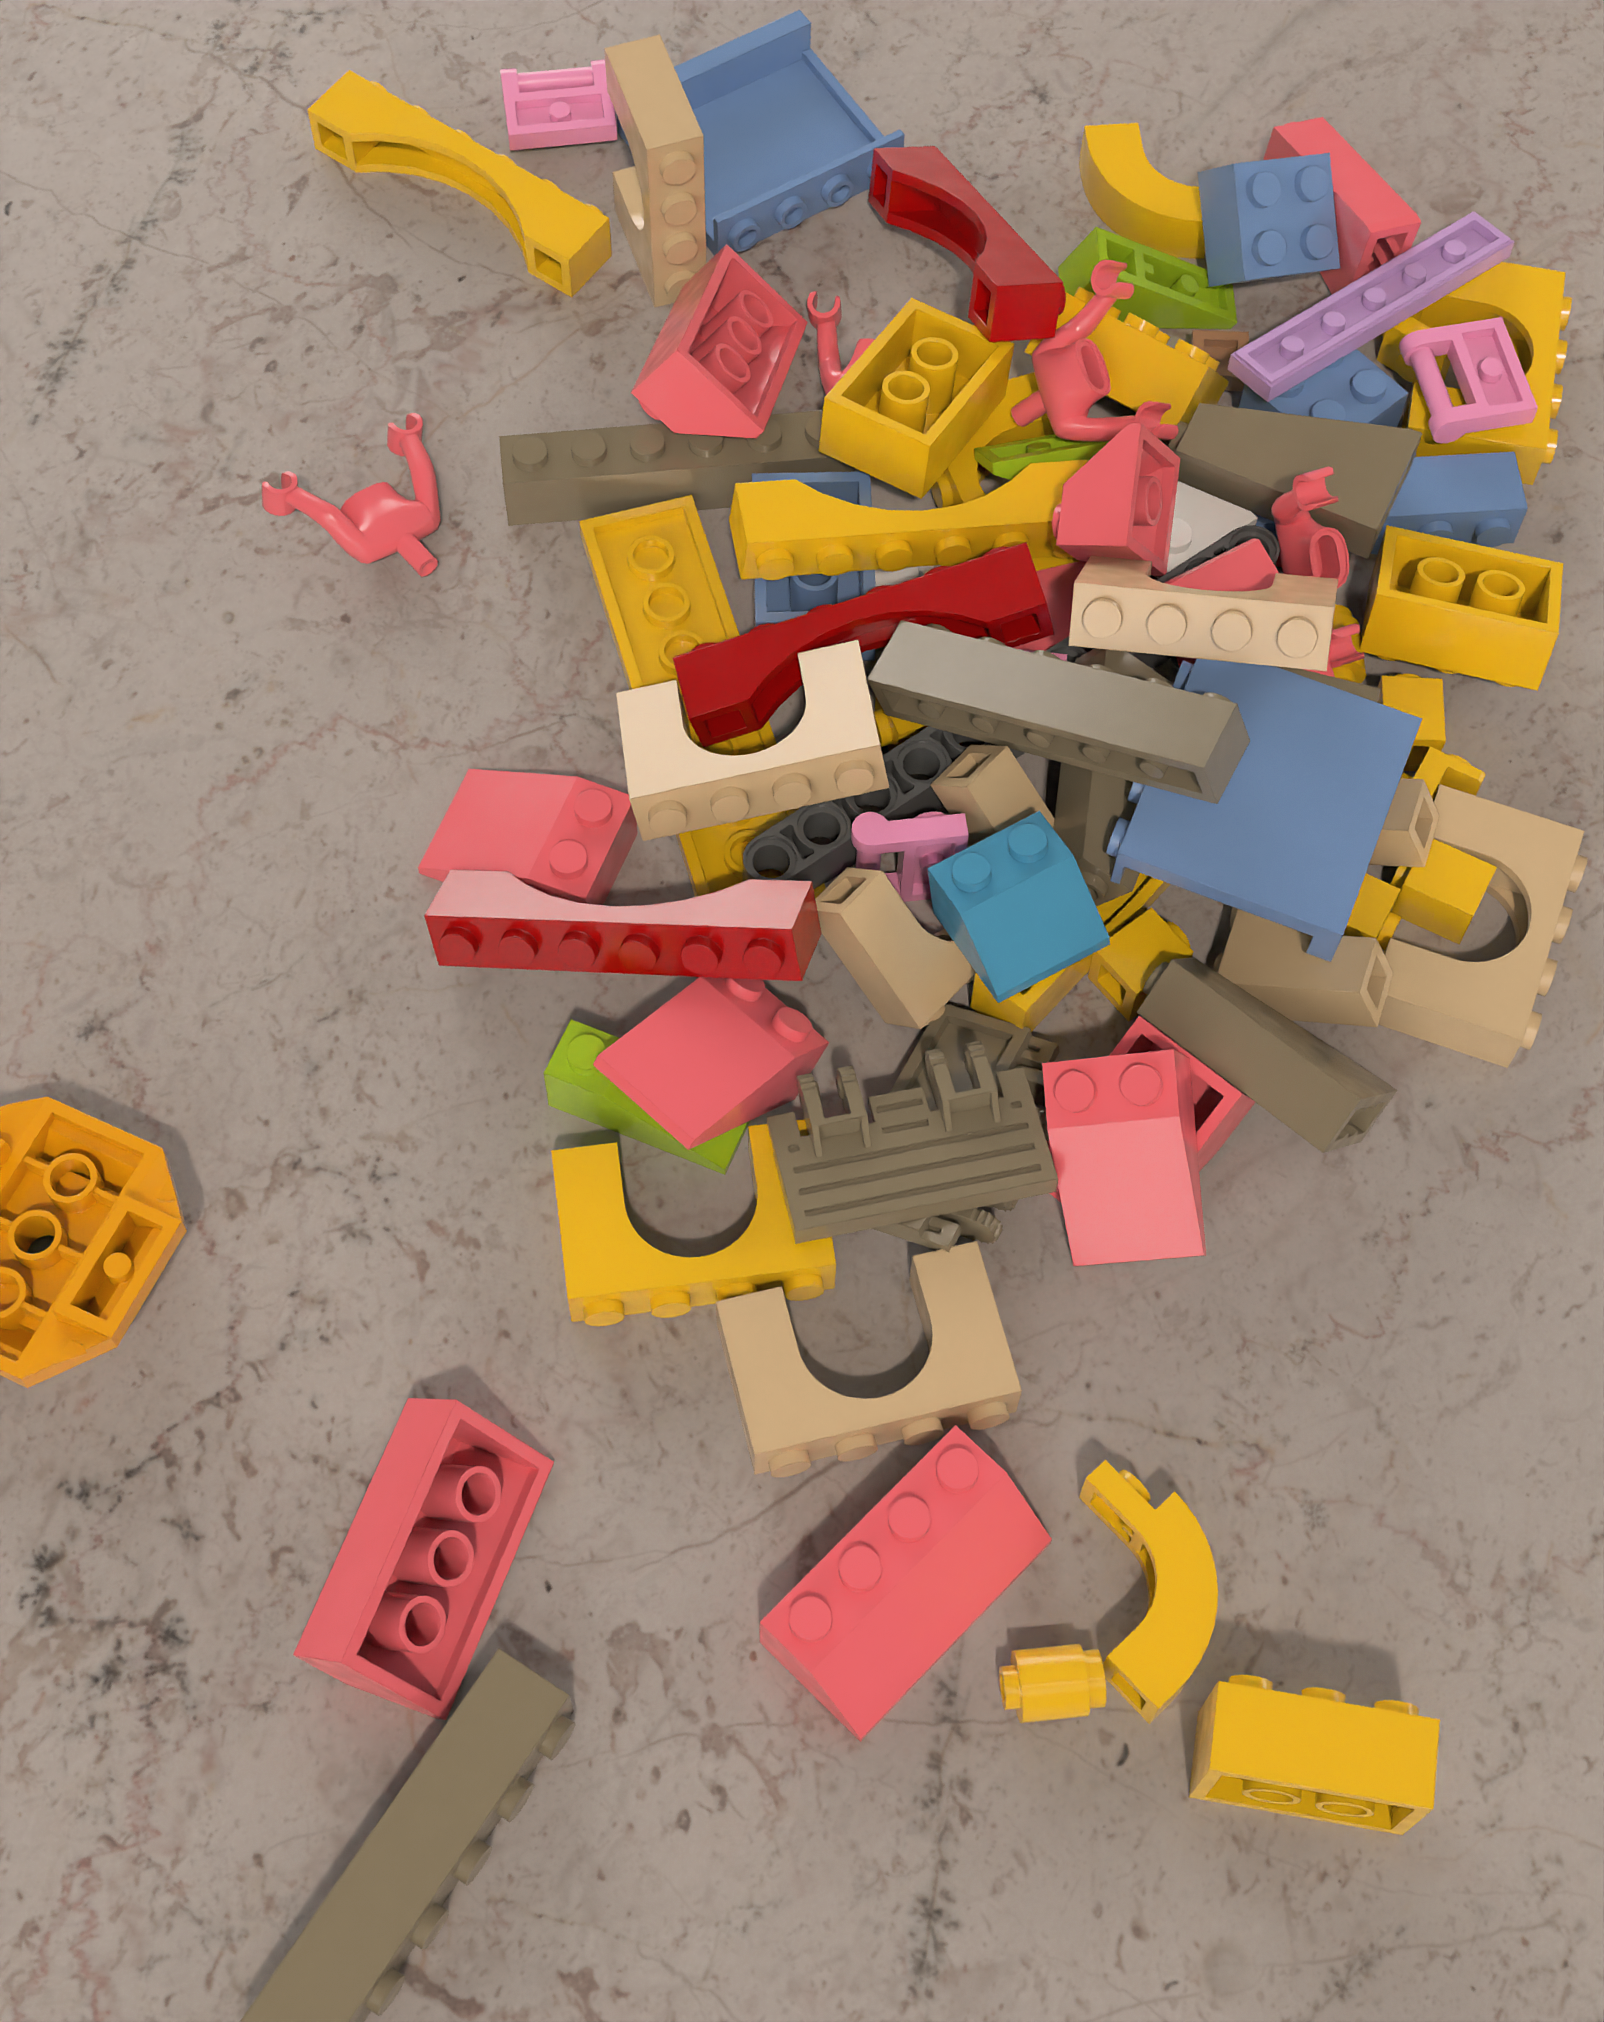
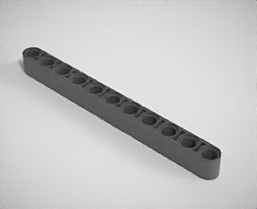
M1256 525L1242 526L1156 581L1164 583L1252 538L1260 540L1273 564L1276 565L1280 553L1279 542L1274 534L1263 527ZM1068 636L1046 651L1067 654V661L1075 663L1077 658L1094 648L1068 646ZM1129 652L1150 668H1156L1173 657ZM930 726L926 727L883 755L889 788L803 806L755 837L747 844L743 853V882L749 879L812 881L813 889L823 883H827L841 874L847 867L856 864L857 849L851 841L852 823L857 816L867 812L859 807L864 805L880 807L882 810L876 813L883 815L887 821L913 819L926 812H936L944 805L931 787V784L967 749L959 745V743L969 742L976 745L995 744ZM1010 749L1016 759L1025 753ZM921 773L929 776L930 779L917 780L909 775ZM825 837L833 842L828 845H818L812 843L809 839ZM765 869H775L782 872L783 875L777 878H767L761 876L759 872Z

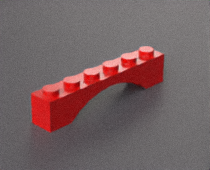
M936 146L874 148L868 202L886 223L912 231L936 242L954 253L970 268L973 273L968 318L989 342L1055 338L1058 315L1063 313L1066 303L1063 281Z
M1027 542L1012 547H997L986 552L982 557L954 566L936 567L929 570L923 576L893 586H878L869 590L865 595L835 605H820L808 611L807 614L777 624H762L754 627L746 634L719 643H704L696 646L688 653L673 657L688 719L703 748L762 729L778 707L803 685L798 653L855 640L859 641L861 653L886 647L901 620L923 626L931 623L938 624L949 629L952 633L976 639L991 637L1012 648L1054 635L1048 605Z
M450 870L424 914L438 965L454 967L802 981L822 934L812 881L749 879L717 892L681 901L640 906H605L577 903L550 896L526 885L508 871Z

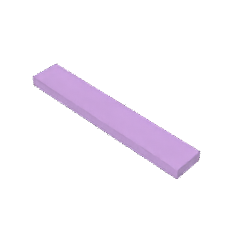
M1473 211L1230 354L1228 370L1266 402H1269L1336 362L1342 356H1346L1509 258L1514 241Z

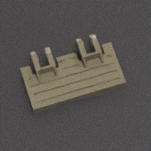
M945 1004L943 1015L929 1023L889 1093L923 1087L929 1110H937L927 1074L925 1051L941 1048L944 1057L947 1059L955 1093L973 1089L970 1074L966 1071L964 1063L965 1043L981 1041L996 1084L998 1098H1001L996 1082V1072L1023 1067L1034 1103L1045 1107L1043 1072L1022 1065L1043 1071L1042 1063L1054 1062L1060 1052L1057 1043L1033 1037L1030 1028L1024 1027L1021 1029L1010 1022ZM1037 1107L1045 1138L1049 1141L1046 1111ZM1018 1200L988 1205L987 1207H995L1005 1212L1007 1210L1011 1211L1015 1208ZM973 1208L873 1229L934 1250L943 1249L949 1252L959 1236L974 1241L979 1240L981 1243L994 1244L1003 1230V1225L990 1212Z
M981 1041L965 1043L964 1063L966 1071L970 1074L973 1089L955 1093L948 1062L941 1048L925 1051L927 1074L937 1110H929L923 1087L868 1097V1106L873 1123H868V1116L853 1065L837 1068L836 1087L845 1111L844 1115L825 1118L821 1105L819 1086L814 1080L813 1074L798 1075L796 1078L808 1135L800 1136L794 1112L766 1117L773 1147V1157L795 1244L1056 1192L1058 1176L1024 1068L996 1072V1082L1001 1098H998L996 1084Z

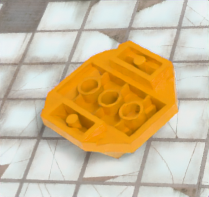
M48 1096L0 1106V1376L26 1388L117 1348L187 1232L170 1165L163 1148ZM47 1235L55 1236L52 1244L44 1251L34 1254L27 1253L28 1248L36 1239Z

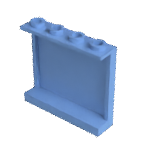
M800 9L674 67L704 137L706 246L714 256L726 244L735 252L746 251L765 238L784 229L794 228L803 220L830 207L842 205L849 198L870 188L874 148L904 147L905 134L899 129L884 137L810 48L811 22ZM617 117L618 133L629 146L625 133Z
M1197 658L1195 663L1192 664L1183 660L1173 687L1201 695L1209 692L1217 693L1228 698L1233 703H1237L1250 743L1218 804L1133 782L1128 801L1136 803L1137 807L1131 821L1119 817L1106 854L1116 857L1110 881L1120 884L1126 868L1311 935L1312 938L1306 953L1331 962L1346 929L1422 718L1275 666Z

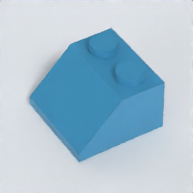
M1040 811L927 868L933 913L998 1003L1110 945V937L1074 855Z

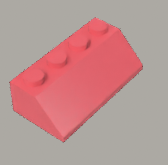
M726 244L681 288L631 394L639 400L641 407L650 417L661 420L674 433L756 439L765 430L808 322Z
M408 1398L293 1656L349 1686L433 1718L446 1720L554 1461L456 1399Z
M955 1425L760 1621V1643L861 1742L1050 1545L1052 1539L1007 1472Z

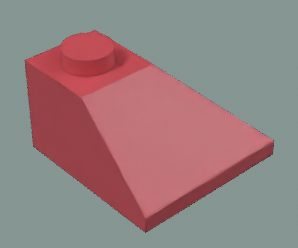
M1129 423L1064 483L1061 504L1055 507L1052 520L1053 534L1057 540L1056 545L1075 559L1087 562L1090 556L1152 561L1151 575H1165L1168 566L1180 457L1143 424Z

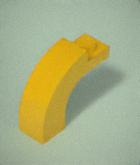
M1138 123L1084 126L1079 169L1085 195L1099 218L1119 236L1174 257L1203 259L1205 256V242L1199 187L1177 183L1154 169L1144 153Z
M1104 1460L1086 1477L1079 1498L1135 1555L1143 1569L1148 1587V1606L1145 1618L1107 1655L1103 1663L1105 1679L1150 1724L1182 1691L1208 1647L1215 1625L1218 1606L1217 1573L1207 1538L1198 1520L1179 1495L1174 1491L1160 1506L1154 1509L1148 1503L1151 1500L1149 1492L1132 1473L1125 1469L1117 1472Z

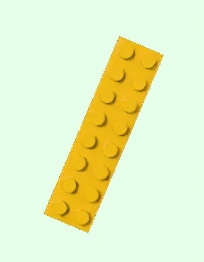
M692 495L579 521L580 536L629 690L677 680L686 711L673 657L688 653L696 646L704 643H719L740 636ZM768 720L760 730L703 748L689 721L693 743L711 753L728 756L747 755L768 749L777 744ZM799 808L676 834L695 897L717 892L743 882V853L747 844L764 831L799 810ZM765 869L759 872L761 876L767 878H777L783 875L782 872L775 869ZM824 883L814 889L815 899L826 889Z

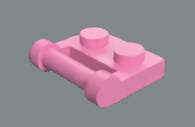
M605 59L590 61L591 66L569 69L517 73L516 68L500 69L510 151L617 140L615 111L606 87Z
M1502 317L1418 330L1406 335L1401 340L1399 349L1403 360L1407 365L1413 367L1431 414L1428 426L1435 442L1440 444L1449 443L1459 439L1465 433L1533 422L1538 407ZM1448 355L1466 405L1453 407L1435 356Z
M876 812L862 813L852 823L851 841L857 849L855 868L880 870L881 854L898 852L897 872L884 874L904 902L931 899L927 868L967 848L969 834L965 813L946 815L942 812H926L913 819L887 821L883 815Z

